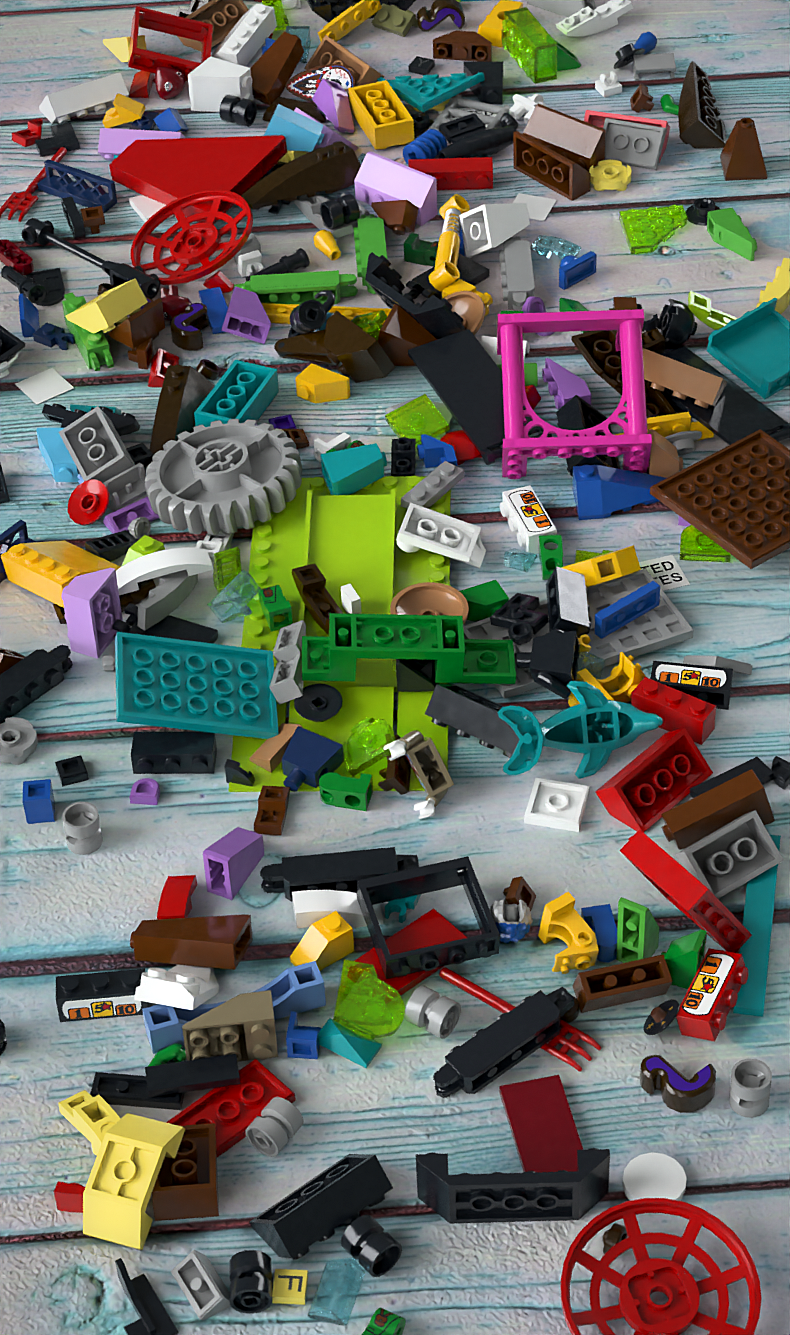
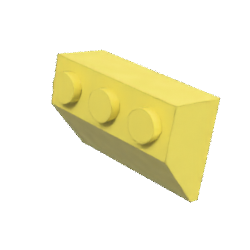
M136 278L100 294L66 315V318L93 334L101 330L103 333H106L116 328L114 323L117 325L121 324L128 318L127 315L131 317L140 311V307L148 303Z

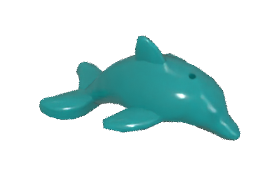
M570 681L567 687L580 704L554 714L542 724L538 722L532 712L524 707L511 705L502 707L497 712L499 718L504 720L520 739L512 756L503 765V771L508 775H518L529 771L537 764L542 748L546 746L584 754L575 775L579 779L594 775L607 763L613 750L634 742L645 732L657 729L663 724V719L656 714L643 712L631 704L608 700L598 688L587 682Z

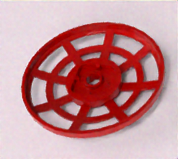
M204 190L183 196L157 211L138 231L131 247L133 267L140 266L143 271L158 268L162 273L170 275L168 278L158 277L160 285H177L202 278L226 264L246 243L253 226L251 209L243 197L228 190ZM213 201L210 211L197 213L187 218L182 212V209ZM222 201L236 204L242 208V211L234 219L226 213L218 212ZM171 215H175L178 222L170 227L161 238L149 236L160 223ZM247 216L246 228L240 239L236 240L238 234L237 224ZM202 219H207V220H206V223H197V224L190 225V223H192V222H195V221H198V220H202ZM216 219L228 223L219 230L213 225ZM179 229H183L173 238L172 241L168 240ZM231 230L230 241L221 243V236ZM144 243L155 245L153 252L154 262L141 265L140 255ZM162 248H169L172 256L161 260ZM217 250H223L219 256L210 262L208 259ZM175 261L181 264L176 271L164 267ZM202 264L199 268L185 271L189 265Z
M642 1198L626 1201L608 1208L594 1217L579 1232L571 1244L563 1264L560 1282L561 1306L566 1324L572 1335H582L578 1326L597 1324L603 1335H615L608 1326L607 1321L624 1318L636 1330L634 1335H679L686 1331L691 1324L710 1331L708 1335H754L760 1317L762 1300L760 1280L755 1263L746 1246L734 1231L719 1218L697 1206L667 1198ZM643 1213H665L686 1218L689 1222L682 1238L666 1233L641 1234L636 1215ZM623 1219L628 1238L612 1246L602 1256L600 1261L583 1251L587 1242L600 1230L617 1220ZM701 1227H705L721 1239L735 1255L740 1265L721 1272L714 1260L703 1249L694 1244ZM663 1244L673 1246L676 1250L671 1260L662 1258L650 1259L645 1245ZM632 1249L637 1264L632 1266L625 1276L609 1267L618 1256ZM690 1254L706 1268L711 1277L696 1282L689 1271L683 1267L688 1255ZM577 1262L593 1273L589 1290L591 1310L573 1313L570 1303V1283L572 1271ZM743 1278L746 1279L750 1301L748 1322L745 1329L726 1323L729 1310L727 1285ZM602 1279L620 1289L618 1305L601 1308L599 1291ZM713 1290H717L719 1306L716 1319L697 1312L700 1295ZM654 1292H662L667 1296L668 1302L663 1305H657L652 1302L650 1295Z

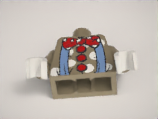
M414 730L400 739L385 745L384 750H390L392 755L389 758L390 761L406 755L419 783L428 794L425 799L426 801L414 804V810H420L419 819L435 815V807L445 796L448 788L453 786L454 783L432 739L423 737L420 731Z

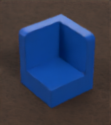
M174 108L166 109L153 119L160 131L186 132L189 130L178 110Z
M51 779L23 781L22 802L27 823L55 822V799Z
M294 1011L290 1012L286 1035L288 1058L318 1060L320 1049L318 1033L322 1028L298 1026L297 1012Z

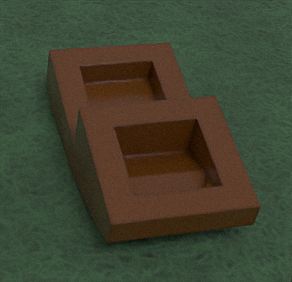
M262 786L258 798V812L254 821V832L266 835H282L290 787Z

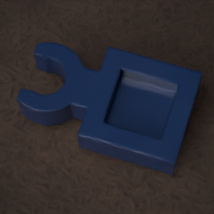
M45 323L33 333L35 342L51 348L54 345H58L61 350H68L67 343L75 344L73 334L65 333L63 328L50 323Z

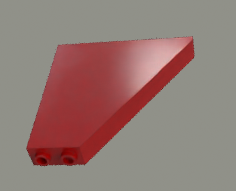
M282 135L135 140L109 164L113 181L165 205L183 196L204 190H228L241 196L255 185L287 153L286 138ZM213 201L182 209V212L186 217L197 213L210 211ZM222 201L218 212L226 213L234 204ZM207 219L198 220L196 222L206 223Z

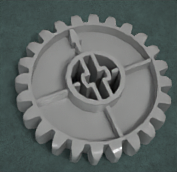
M229 419L227 424H222L221 420L211 422L209 427L204 425L195 426L192 433L185 431L178 434V441L170 440L163 445L164 450H160L153 455V462L147 466V477L145 478V487L151 508L165 524H172L174 529L180 531L188 528L189 533L195 535L200 534L203 530H207L208 535H218L220 530H226V533L230 534L237 532V527L243 526L245 529L255 527L254 521L265 522L272 518L271 512L278 513L286 508L285 502H290L295 498L296 490L301 485L302 464L295 442L292 438L287 437L286 432L282 429H274L270 423H262L258 426L257 420L253 419L246 420L244 423H240L239 419Z

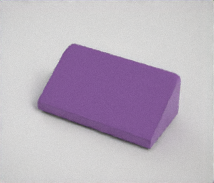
M146 497L106 515L103 523L113 534L125 530L129 532L128 527L132 520L138 517H145L152 522L159 519V515L154 513L150 501Z

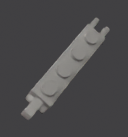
M516 236L510 237L503 242V250H499L503 301L508 302V310L522 311V306L526 299L530 296L534 297L535 285L530 242L521 240L520 237Z

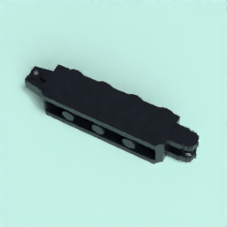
M62 644L50 652L44 649L35 650L0 674V724L4 723L6 718L19 713L64 680L63 674L73 666L71 659L68 658L71 654L68 646Z
M395 847L283 857L280 864L264 865L260 871V876L263 878L261 888H263L264 892L270 894L272 892H285V898L291 902L293 901L292 892L336 890L357 893L358 880L419 867L417 855H396Z
M564 987L547 995L540 990L533 996L524 998L520 1005L510 1012L501 1014L487 1028L478 1030L471 1039L461 1046L452 1048L448 1055L445 1056L446 1064L439 1068V1071L436 1070L433 1076L437 1096L447 1098L460 1089L465 1093L475 1094L561 1033V1017L575 1005L574 997Z

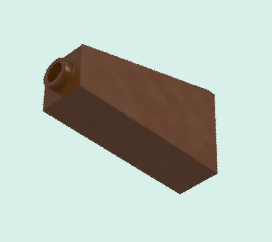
M284 31L250 68L254 99L270 106L278 96H281L287 81L290 80L305 52L301 45L302 41L297 35H291Z
M751 769L661 814L665 825L661 828L668 842L673 840L680 850L689 847L742 815L756 810L764 825L774 822L775 819L765 789Z
M251 915L142 920L137 929L131 934L130 947L134 949L136 961L235 970L253 940Z

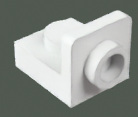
M342 433L328 443L319 438L315 439V458L321 462L320 454H324L333 448L337 451L346 448L351 443V436Z

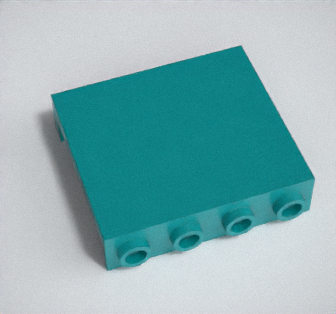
M777 298L763 302L754 310L747 311L742 317L735 321H730L719 330H714L708 338L709 342L706 350L763 399L769 398L790 385V322L775 310Z

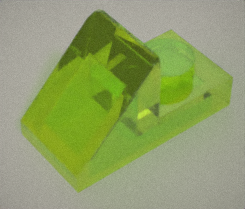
M381 310L359 315L352 322L378 340L382 323L386 320L387 315Z

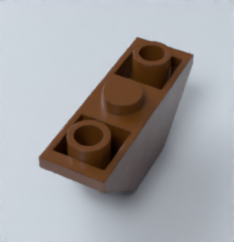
M456 30L433 39V59L492 62V43L477 32Z

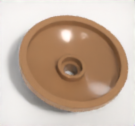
M459 291L444 297L453 306L451 311H455L464 320L462 325L475 335L485 318V304L482 299L471 291Z
M435 582L418 583L404 588L393 598L390 606V614L463 616V625L468 618L469 612L468 602L461 592L449 585Z

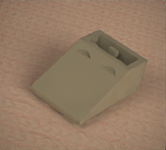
M271 990L239 994L182 1025L187 1061L236 1054L237 1062L278 1057Z

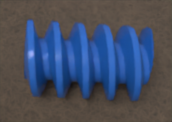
M429 129L404 147V160L408 164V159H433L440 150L447 147V141L441 132Z

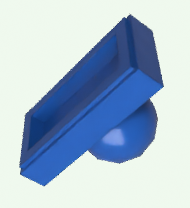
M590 251L579 258L573 255L565 256L560 262L559 287L565 290L596 273L597 254Z

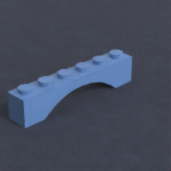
M316 961L287 968L277 978L253 991L271 990L274 1020L290 1016L291 1011L298 1014L326 1006L325 985ZM224 1002L202 1004L194 1010L161 1004L143 1008L145 1030L153 1054L173 1043H180L184 1046L182 1025Z

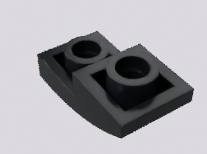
M401 437L392 439L391 476H415L416 438Z

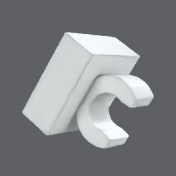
M611 71L609 78L601 74L600 80L595 81V89L603 97L622 93V85L617 81V75L613 71Z
M259 250L238 256V272L241 277L250 276L263 270L262 255Z

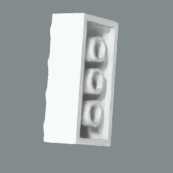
M255 4L240 18L211 57L246 67L264 44L265 38H268L277 27L274 7Z
M119 72L48 94L39 108L51 123L59 122V124L68 122L71 117L77 116V118L87 116L88 112L94 110L95 112H101L107 109V106L113 105L116 94L119 93L128 97L129 93Z

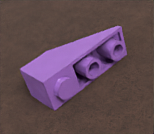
M323 78L312 98L317 105V109L326 115L325 118L335 125L334 128L341 133H345V131L354 133L355 129L347 92L339 83Z
M546 358L545 368L542 369V377L544 382H548L549 393L551 396H554L556 409L558 410L575 395L591 405V393L586 382L553 360Z

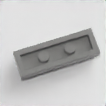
M444 461L401 498V506L408 509L410 503L428 509L465 477L464 469Z

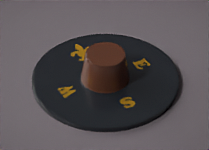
M674 999L668 1000L655 1007L644 1023V1033L655 1035L668 1027L678 1014V1001Z

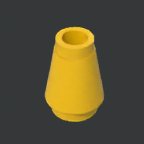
M321 230L315 234L313 238L314 246L330 258V260H337L341 256V251L333 234L327 230Z

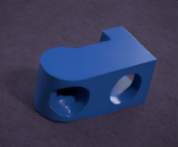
M610 904L581 908V917L596 936L599 949L597 960L601 962L614 961L617 955V927Z

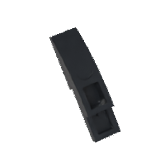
M53 403L52 406L44 404L42 414L47 420L61 423V428L67 427L87 413L75 409L74 412L69 411L63 405ZM100 407L113 423L119 436L139 431L140 425L135 416L128 413L115 414L109 408Z

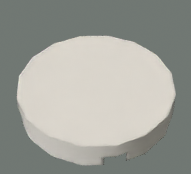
M646 1153L632 1159L624 1169L623 1189L630 1201L642 1198H667L681 1201L686 1190L687 1177L683 1167L674 1158L660 1153Z

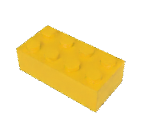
M387 80L348 88L351 113L375 150L386 149L395 145H405L414 141V120Z

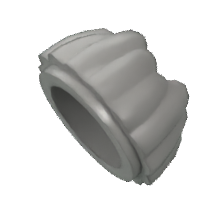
M138 517L132 520L128 527L130 534L138 540L144 535L149 536L151 525L148 518Z

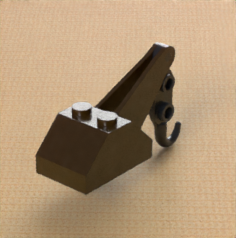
M322 290L314 297L315 299L322 296L328 297L325 303H323L327 314L335 303V294L329 290ZM338 311L327 319L326 329L300 334L291 327L288 338L280 339L274 345L275 351L281 358L338 366L337 372L349 377L355 383L384 378L395 369V366L378 341Z

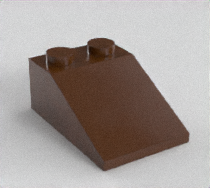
M215 1123L181 1126L185 1128V1132L175 1159L164 1157L152 1191L155 1221L219 1216Z

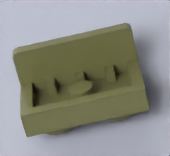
M382 4V8L371 22L374 27L402 37L406 36L411 26L418 27L416 15L412 11H404L395 5L389 6L386 4Z

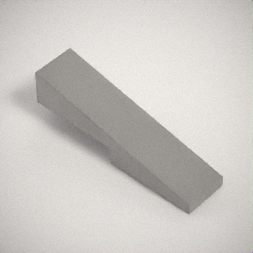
M304 620L280 628L273 650L277 664L270 689L279 705L303 696L302 636H306Z

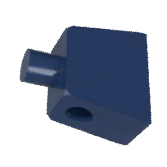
M298 726L282 757L283 774L287 776L284 780L285 787H290V791L297 792L303 783L317 788L322 775L334 772L344 762L343 745Z

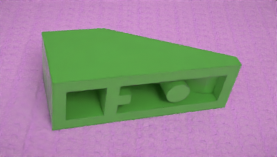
M621 897L618 901L616 960L626 963L652 957L659 944V926L648 907Z

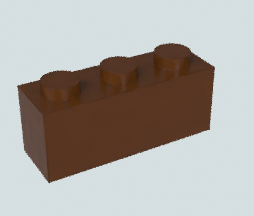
M664 954L580 972L572 986L576 999L579 1002L580 1012L584 1013L665 995L672 984V979Z

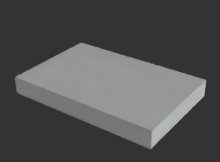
M605 118L603 129H605V160H618L624 165L657 170L667 132L666 128Z

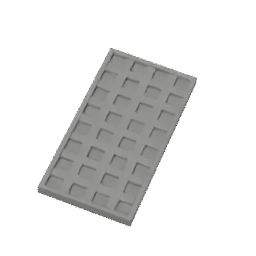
M646 568L588 587L587 603L590 605L588 616L589 621H591V629L588 634L591 641L588 645L591 646V649L587 655L579 654L578 671L585 668L588 671H593L617 663L620 660V652H623L626 657L629 655L636 657L693 638L694 630L661 587L659 606L602 639L594 634L596 613L617 602L619 599L626 597L638 588L655 581ZM547 600L540 601V606L534 611L548 614ZM490 618L463 626L464 639L510 640L508 635L509 629L491 625ZM515 648V684H494L504 699L543 687L534 682L530 670L527 671L526 668L517 667V652Z

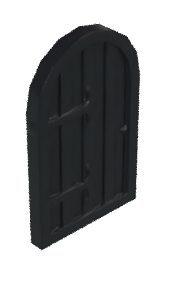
M60 268L36 271L26 275V278H33L37 284L42 285L46 290L45 299L36 305L51 306L64 299L65 288Z

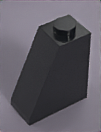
M504 61L464 62V73L467 76H474L478 72L484 73L485 80L470 87V90L479 101L487 104H503Z

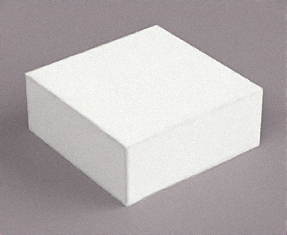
M352 585L341 586L342 607L347 614H362L361 599Z

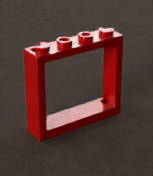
M136 6L132 19L128 67L151 73L156 72V67H171L184 73L186 81H188V74L211 56L213 25ZM139 27L202 42L201 63L137 48Z
M640 829L620 849V852L665 898L699 928L707 931V935L725 951L736 953L752 936L704 884Z

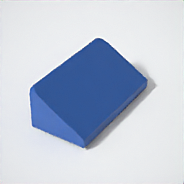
M22 293L18 295L22 335L24 338L33 337V333L40 328L39 312Z

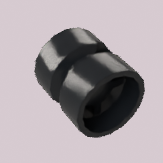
M228 94L221 102L220 118L227 122H236L239 125L249 127L256 118L257 104L253 100L245 98L241 100L240 97Z
M351 194L337 198V201L332 199L321 203V217L325 226L330 230L343 226V223L355 222L360 218L358 203Z
M307 300L292 310L290 324L297 333H311L325 323L327 317L326 309L319 301Z
M363 1215L347 1227L341 1238V1246L355 1260H359V1264L372 1277H379L387 1273L397 1263L402 1253V1246L388 1232H383L384 1228L370 1215Z
M245 1250L233 1255L229 1261V1277L231 1282L229 1285L230 1306L236 1311L247 1314L265 1311L272 1304L271 1258L268 1254L257 1250Z

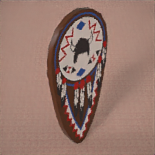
M323 65L293 76L287 81L286 89L300 99L314 102L312 98L321 80L324 78L339 83L347 92L349 99L348 88L355 87V78L352 72L343 65Z

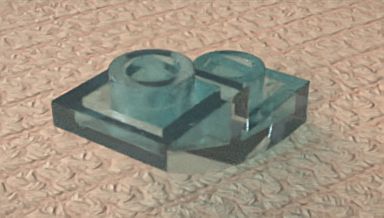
M539 235L531 245V248L536 250L541 256L550 258L555 253L561 259L569 255L577 256L582 248L570 241L547 235Z

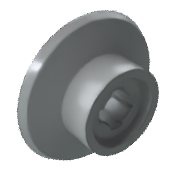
M684 431L669 435L665 439L676 446L678 456L696 450L694 442L701 438L702 432Z

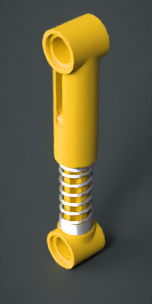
M458 194L453 195L439 209L444 219L443 232L439 237L435 268L429 275V281L435 289L441 292L460 277L459 270L457 269L461 242L459 237L461 227L459 215L468 212L470 206Z

